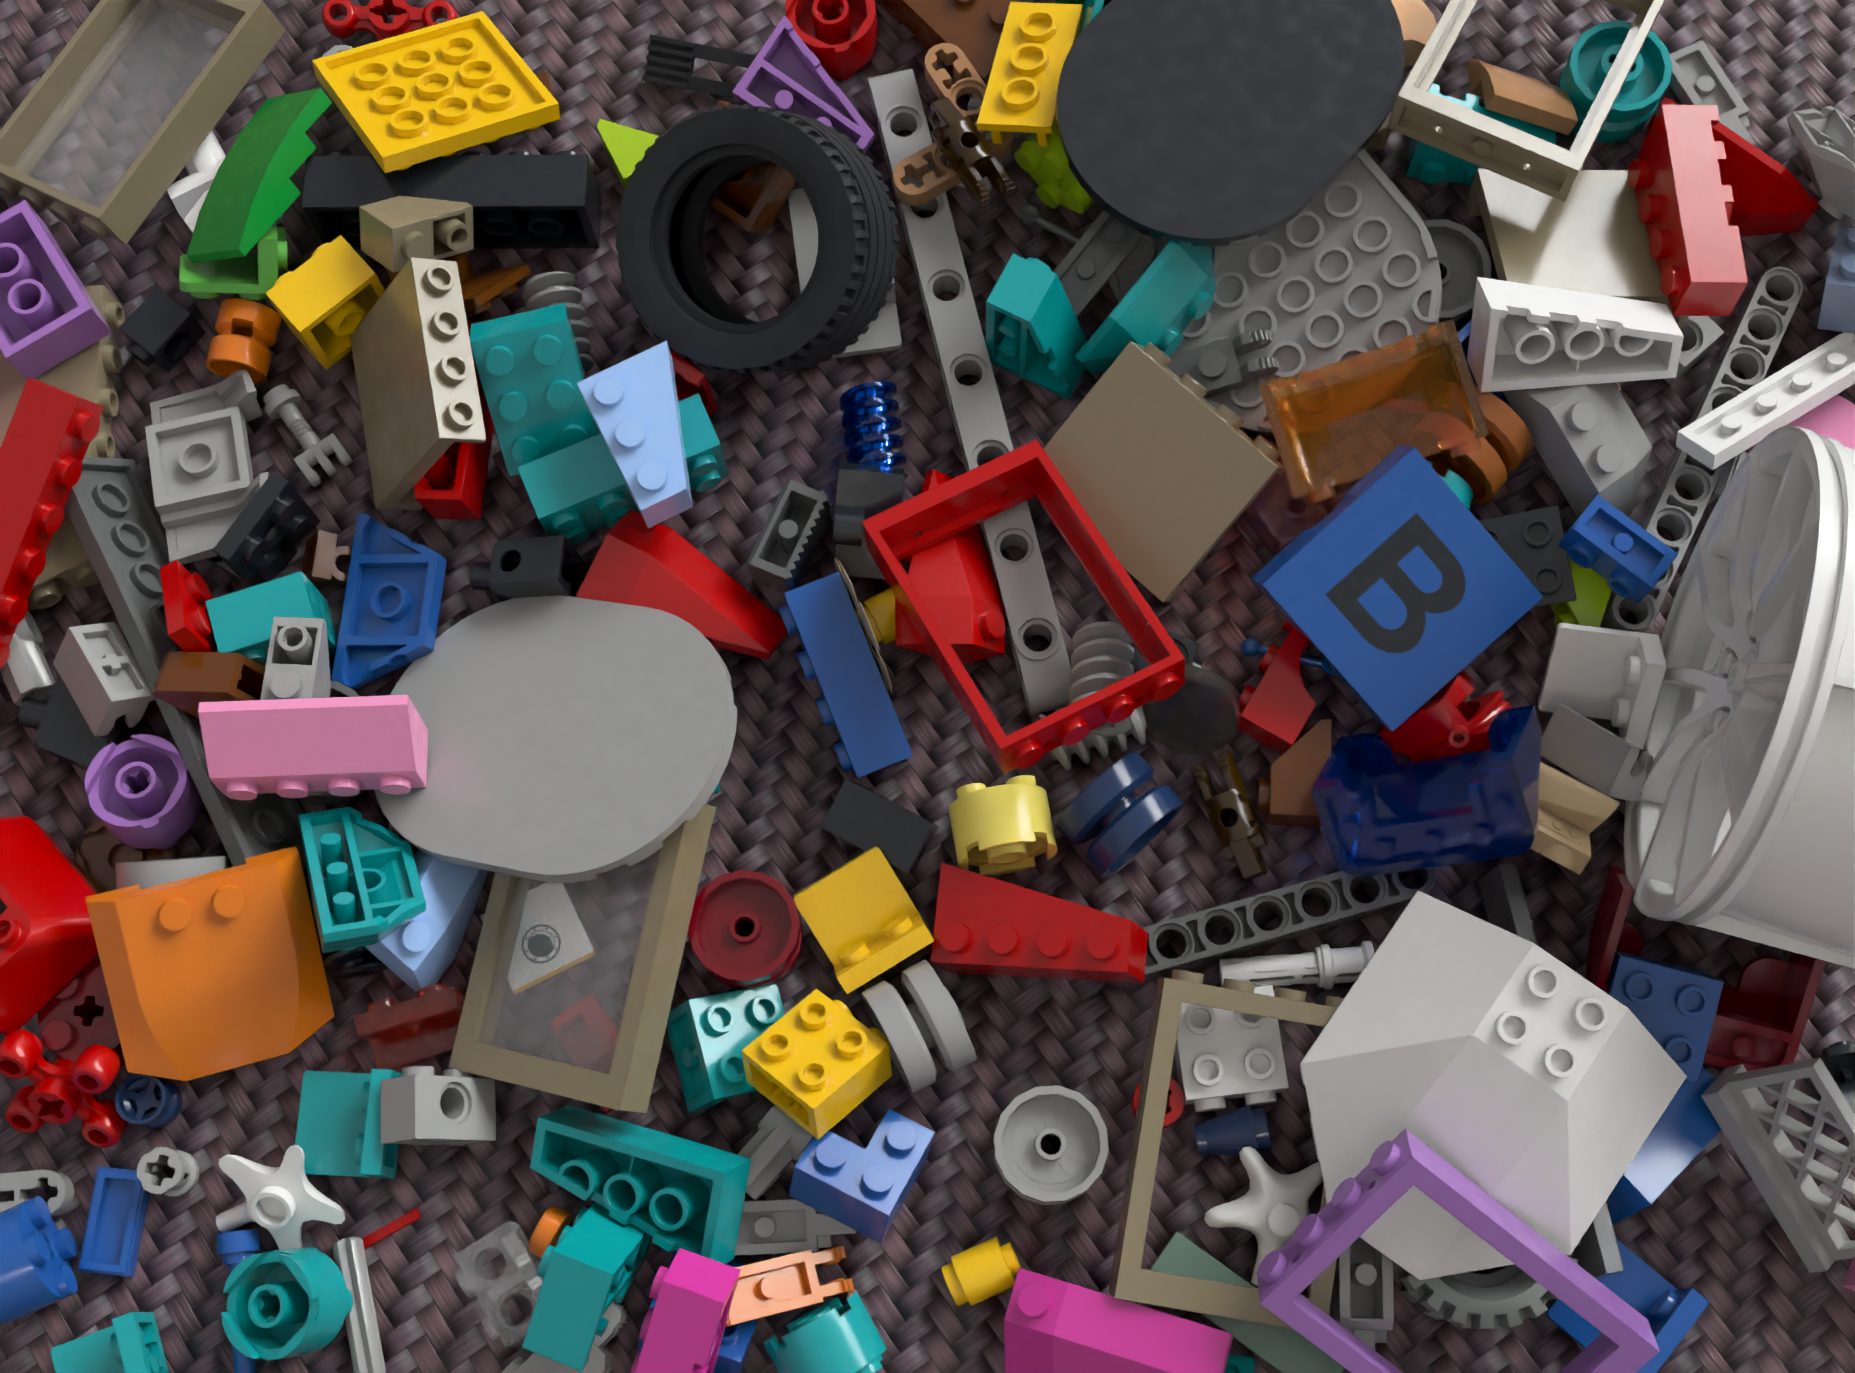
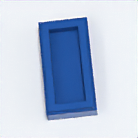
M97 1167L77 1271L134 1277L150 1192L144 1190L141 1181L137 1178V1170Z

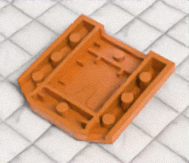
M296 846L244 858L245 864L141 890L139 884L85 897L127 1072L181 1081L197 1079L288 1054L335 1017L301 859Z

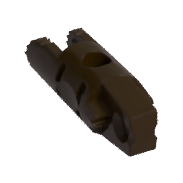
M948 97L932 102L928 118L934 128L932 137L941 152L944 153L954 172L958 174V178L978 208L989 205L991 199L986 183L983 182L985 177L988 178L1002 198L1013 195L1016 192L1014 182L995 154L990 150L989 145L968 116L963 117Z
M1229 750L1218 755L1217 758L1220 771L1225 778L1229 791L1216 794L1210 774L1203 764L1190 767V770L1226 861L1235 858L1245 880H1252L1268 873L1260 851L1261 847L1268 844ZM1235 810L1238 814V820L1235 825L1231 826L1228 819L1231 812Z

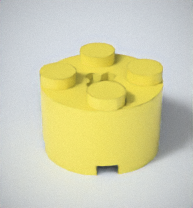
M1015 776L1008 779L1005 785L987 788L982 783H971L961 786L956 790L957 800L949 806V816L959 868L969 871L968 865L979 866L981 875H1000L1036 866L1034 857L1046 852L1047 860L1056 855L1058 849L1047 792L1044 788L1037 786L1035 776Z

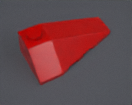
M632 509L607 533L576 594L578 598L643 606L665 611L690 623L707 638L713 647L767 660L788 635L785 625L778 615L683 537L661 523L648 528L642 515Z

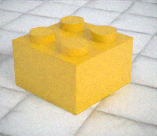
M340 235L332 242L319 246L313 252L311 258L296 270L287 272L279 277L274 286L266 292V295L291 332L319 364L327 370L352 350L350 336L385 292V289L376 273Z

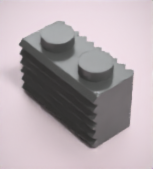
M786 480L746 563L749 568L748 571H750L751 580L782 594L800 586L799 580L804 578L803 571L808 570L807 563L812 561L811 555L816 553L815 546L820 545L819 538L824 536L823 530L828 528L827 521L832 520L829 500L826 494L793 480Z

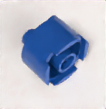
M40 1196L0 1212V1324L21 1319L76 1293L78 1290L71 1263V1258L78 1255L76 1241L69 1229H58L51 1218L48 1205Z

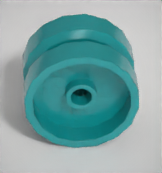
M1615 20L1599 23L1585 31L1573 46L1556 86L1563 89L1573 103L1578 119L1577 124L1572 130L1575 133H1578L1633 24L1632 22ZM1650 31L1596 139L1598 142L1611 143L1623 141L1642 131L1670 84L1672 62L1668 49L1652 31Z

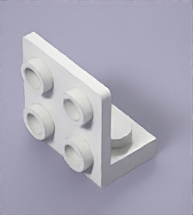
M1559 623L1556 628L1538 699L1539 710L1554 713L1558 703L1568 705L1585 717L1612 720V726L1619 729L1620 738L1640 747V750H1643L1667 667L1659 635Z

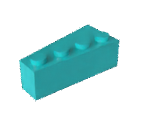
M571 1105L538 1117L530 1163L531 1169L582 1200L591 1199L610 1211L608 1216L623 1225L631 1223L653 1237L652 1242L669 1253L673 1250L678 1252L679 1248L723 1264H727L735 1257L751 1158Z

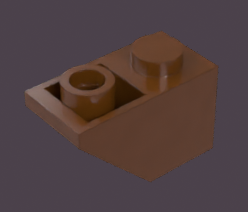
M169 651L164 656L152 695L199 718V702L260 700L265 667L240 653Z

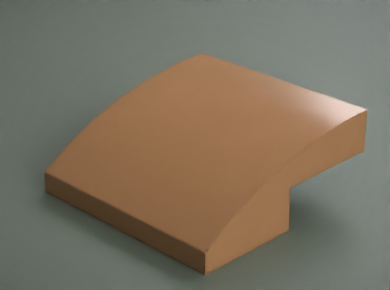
M1473 58L1468 62L1467 70L1471 94L1484 98L1485 109L1565 135H1569L1577 124L1578 119L1573 103L1567 93L1560 87Z

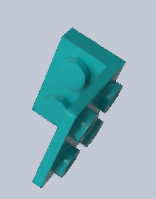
M773 984L689 999L669 1012L666 1027L688 1113L707 1110L730 1097L758 1092L746 1081L741 1050L785 1015L777 985Z
M371 1069V1073L311 1070L304 1072L295 1145L303 1148L306 1175L396 1178L399 1144H381V1080L402 1077L401 1073L389 1069Z
M154 1312L127 1313L112 1319L113 1326L53 1347L51 1349V1356L55 1373H169Z

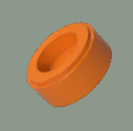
M556 1205L548 1208L531 1236L528 1245L529 1252L542 1258L549 1245L556 1247L563 1229L566 1225L569 1226L572 1214Z

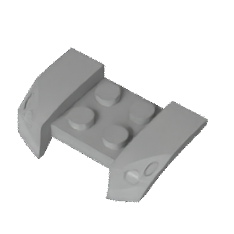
M246 369L235 371L227 379L212 386L150 403L152 425L145 426L153 497L155 508L160 514L161 523L166 530L170 563L178 560L181 564L218 556L213 549L269 477V472L260 473L255 479L253 477L246 422L262 416V412L256 399V388Z

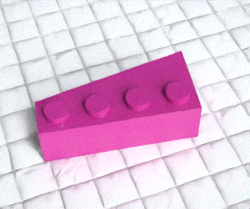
M679 1248L670 1267L660 1266L654 1278L649 1297L655 1299L656 1303L654 1308L650 1307L642 1324L639 1339L644 1340V1343L635 1357L630 1373H713L741 1270Z

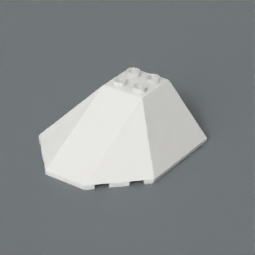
M1417 891L1300 1062L1302 1082L1305 1085L1311 1115L1309 1118L1323 1177L1326 1205L1332 1200L1335 1190L1345 1179L1355 1178L1370 1163L1373 1153L1382 1143L1393 1141L1404 1129H1407L1565 1255L1572 1254L1687 1077L1630 1009L1535 943L1420 891ZM1414 1185L1359 1237L1418 1280L1514 1264Z

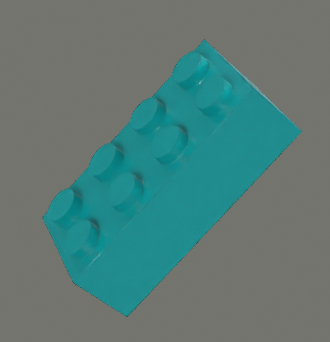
M698 393L678 401L690 491L695 489L697 492H703L720 484L721 478L728 476L729 473L720 441ZM601 434L517 467L537 517L548 536L565 535L572 546L586 540L589 537V532L606 525L608 528H613L630 509L640 512Z

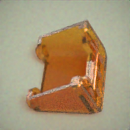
M1453 319L1428 327L1429 331L1419 334L1418 339H1415L1413 334L1404 337V340L1312 371L1298 373L1299 379H1295V377L1286 379L1279 377L1258 384L1295 499L1305 496L1308 505L1337 496L1334 489L1335 486L1363 478L1398 445L1415 447L1423 458L1449 449L1453 458L1482 449L1479 439L1485 438L1490 434Z

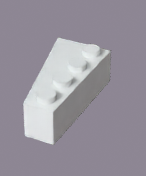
M1477 277L1467 361L1481 393L1676 378L1684 335L1666 304Z

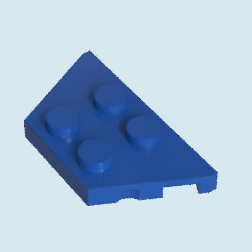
M358 513L331 680L337 681L353 690L434 651L447 560L439 553L414 542L406 535L379 523L365 513Z

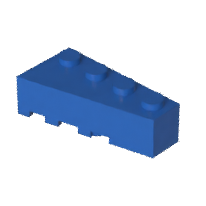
M840 572L784 593V606L779 607L778 610L788 635L796 633L803 651L796 655L806 680L809 681L815 678L822 697L815 699L823 723L825 727L834 724L841 742L833 745L843 772L853 770L855 778H859L912 757L913 754Z

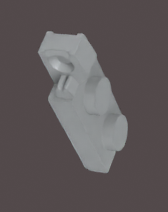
M1700 40L1669 54L1672 62L1669 85L1682 105H1717L1719 122L1755 146L1756 143L1747 131L1751 126L1747 118L1750 110L1704 41Z
M794 1198L746 1200L742 1210L735 1256L797 1253L810 1249L812 1252H816L819 1248L832 1247L831 1235L855 1234L856 1230Z

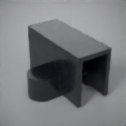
M839 462L832 544H836L835 558L840 561L848 576L885 579L867 550L861 521L902 503L905 479L904 468Z

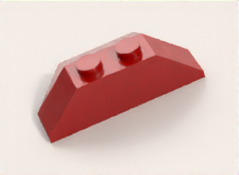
M1666 97L1662 100L1647 126L1648 133L1661 105H1677L1673 100ZM1718 122L1717 125H1713L1714 141H1724L1726 153L1724 163H1719L1722 185H1731L1734 199L1729 226H1738L1740 237L1799 232L1819 206L1818 201L1806 193L1803 185L1786 167L1722 123Z

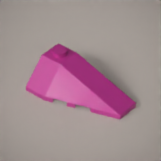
M1019 1268L1004 1319L1005 1373H1224L1234 1334Z

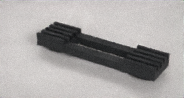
M650 34V45L648 44L647 48L649 52L646 55L647 65L644 66L646 71L642 80L733 98L732 91L736 87L735 84L692 76L695 58L749 68L756 55Z

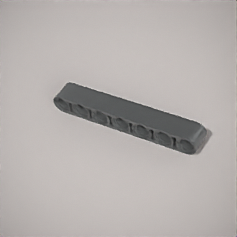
M1406 852L1143 927L1148 932L1144 981L1171 974L1173 969H1189L1217 961L1221 958L1231 957L1405 907L1417 891L1427 894L1432 889L1437 877L1436 868L1432 861L1424 854ZM1400 868L1414 870L1420 878V888L1411 890L1404 887L1398 879V870ZM1357 881L1366 883L1373 892V901L1371 903L1356 901L1350 893V884ZM1306 895L1318 896L1325 904V915L1322 917L1308 915L1302 907V897ZM1263 908L1271 910L1278 919V928L1273 931L1260 929L1254 922V911ZM1211 922L1224 924L1230 932V942L1225 945L1212 943L1205 935V926ZM1163 936L1175 937L1182 945L1183 954L1176 959L1165 958L1157 950L1156 941ZM1106 981L1108 984L1116 987H1124L1136 984L1131 982Z

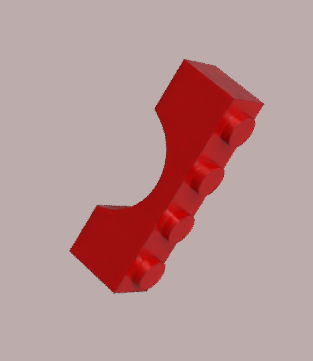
M1285 620L1281 629L1289 634L1282 646L1278 647L1272 643L1258 667L1265 674L1257 688L1248 684L1234 707V710L1241 713L1235 728L1282 755L1293 746L1316 706V702L1304 687L1300 675L1301 654L1312 642L1296 631L1287 620Z

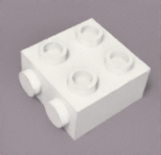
M1273 986L1255 987L1254 993L1274 996ZM1182 1002L1174 1056L1178 1083L1184 1093V1105L1194 1104L1195 1112H1207L1225 1109L1226 1099L1245 1097L1246 1106L1277 1102L1276 1093H1283L1289 1088L1278 1019Z

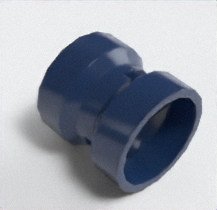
M134 1074L122 1081L115 1096L116 1111L122 1119L131 1124L155 1129L172 1123L179 1115L183 1102L181 1091L175 1083L162 1077Z

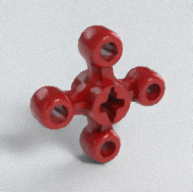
M328 0L323 6L321 13L324 27L336 38H349L356 31H367L373 34L378 41L439 24L435 22L439 18L447 19L446 21L458 18L457 11L453 5L443 0L432 1L423 8L412 7L405 0H371L368 6L362 7L353 5L348 0ZM390 15H397L393 17V23L386 24L389 21ZM338 16H346L343 20H335Z
M15 1030L7 1034L0 1043V1073L12 1079L28 1077L34 1084L21 1087L7 1105L5 1119L12 1128L23 1133H33L38 1131L46 1122L65 1124L70 1122L75 1115L82 1121L81 1133L90 1144L100 1148H108L114 1146L121 1139L129 1122L122 1119L118 1114L115 1101L104 1099L97 1102L91 1095L106 1091L118 1075L121 1061L114 1050L104 1045L95 1044L87 1047L80 1054L76 1062L56 1056L49 1063L42 1057L44 1047L42 1041L35 1034L26 1030Z

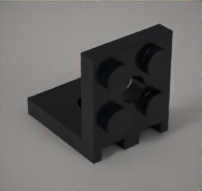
M272 472L213 549L218 556L208 558L207 560L248 587L265 583L276 576L282 564L286 566L298 552L294 547L296 543L300 542L307 535L311 526L316 528L320 523V519L289 481Z

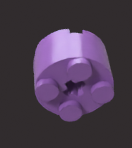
M150 734L130 736L131 740L124 741L118 745L114 742L109 744L94 757L85 775V791L87 792L88 801L93 812L112 836L125 845L141 849L156 848L161 850L174 846L179 838L195 822L202 803V798L181 754L169 741Z

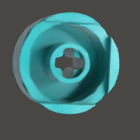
M307 1247L267 1251L245 1258L232 1270L223 1290V1294H228L227 1311L221 1312L227 1338L241 1354L253 1359L280 1360L311 1354L326 1347L336 1337L345 1317L351 1312L353 1296L346 1288L344 1277L338 1266L330 1257L317 1248Z
M857 1290L848 1292V1304L842 1305L839 1298L836 1297L786 1325L789 1333L781 1337L783 1341L780 1343L775 1334L764 1341L763 1344L778 1373H875L883 1367L880 1363L883 1360L881 1354L887 1349V1346Z

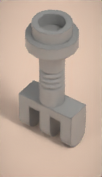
M282 384L271 389L264 396L263 401L266 404L264 410L269 418L272 420L282 418L305 450V452L293 460L314 488L322 482L317 472L312 469L313 466L320 463L328 476L331 477L337 473V470L327 458L335 452L338 460L345 467L353 462L333 433L320 440L310 425L307 424L304 416L297 408L302 401V397L297 390L289 389L286 384Z

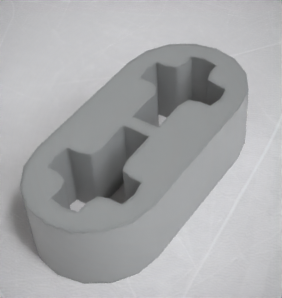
M42 1169L0 1173V1191L14 1193V1201L0 1202V1212L30 1200L29 1191L46 1189L48 1180V1185L57 1187L58 1190L57 1197L50 1198L47 1203L51 1218L60 1216L73 1203L75 1195L74 1184L67 1175L52 1170Z

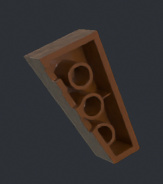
M875 0L898 24L903 23L915 35V40L926 51L940 43H951L958 46L986 86L989 81L1010 2H1018L1017 0ZM953 64L950 66H946V71H948L952 76Z

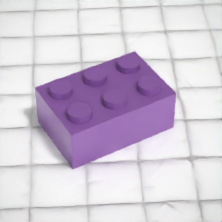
M24 200L0 214V349L5 358L26 379L28 377L34 379L111 334L112 331L47 225L27 201Z

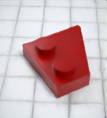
M178 560L161 567L160 574L168 636L184 652H216L217 645L205 602L214 599V597L210 593L207 584L199 574H191Z

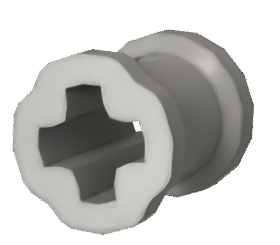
M156 1147L150 1153L142 1156L137 1166V1178L141 1181L144 1190L152 1194L179 1197L187 1194L195 1187L199 1179L200 1169L196 1159L191 1154L168 1147ZM164 1166L175 1168L173 1178L162 1176Z

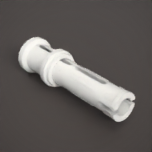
M1362 941L1361 946L1333 949L1328 944H1319V947L1314 948V952L1301 954L1219 959L1220 982L1222 988L1224 978L1252 982L1255 983V987L1317 983L1318 987H1323L1324 990L1332 989L1334 984L1355 982L1374 955V948L1371 941Z

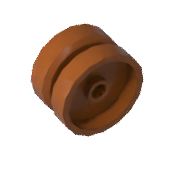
M1462 382L1450 384L1435 401L1431 409L1432 414L1423 416L1409 432L1405 440L1406 446L1415 447L1425 460L1433 462L1432 468L1437 474L1445 477L1447 471L1450 470L1464 479L1474 493L1471 503L1476 505L1489 503L1508 479L1507 473L1515 472L1534 447L1530 431L1524 421L1509 405L1490 392L1481 393L1476 385Z

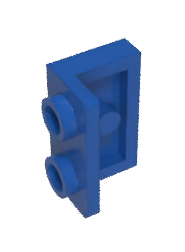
M1598 494L1558 543L1566 549L1567 555L1573 562L1581 567L1591 568L1607 580L1608 586L1616 594L1624 598H1631L1638 604L1652 591L1659 578L1678 555V553Z

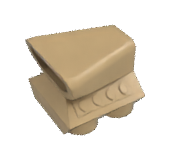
M1522 754L1505 786L1491 806L1483 824L1580 875L1591 859L1590 833L1616 810L1620 802L1527 754Z

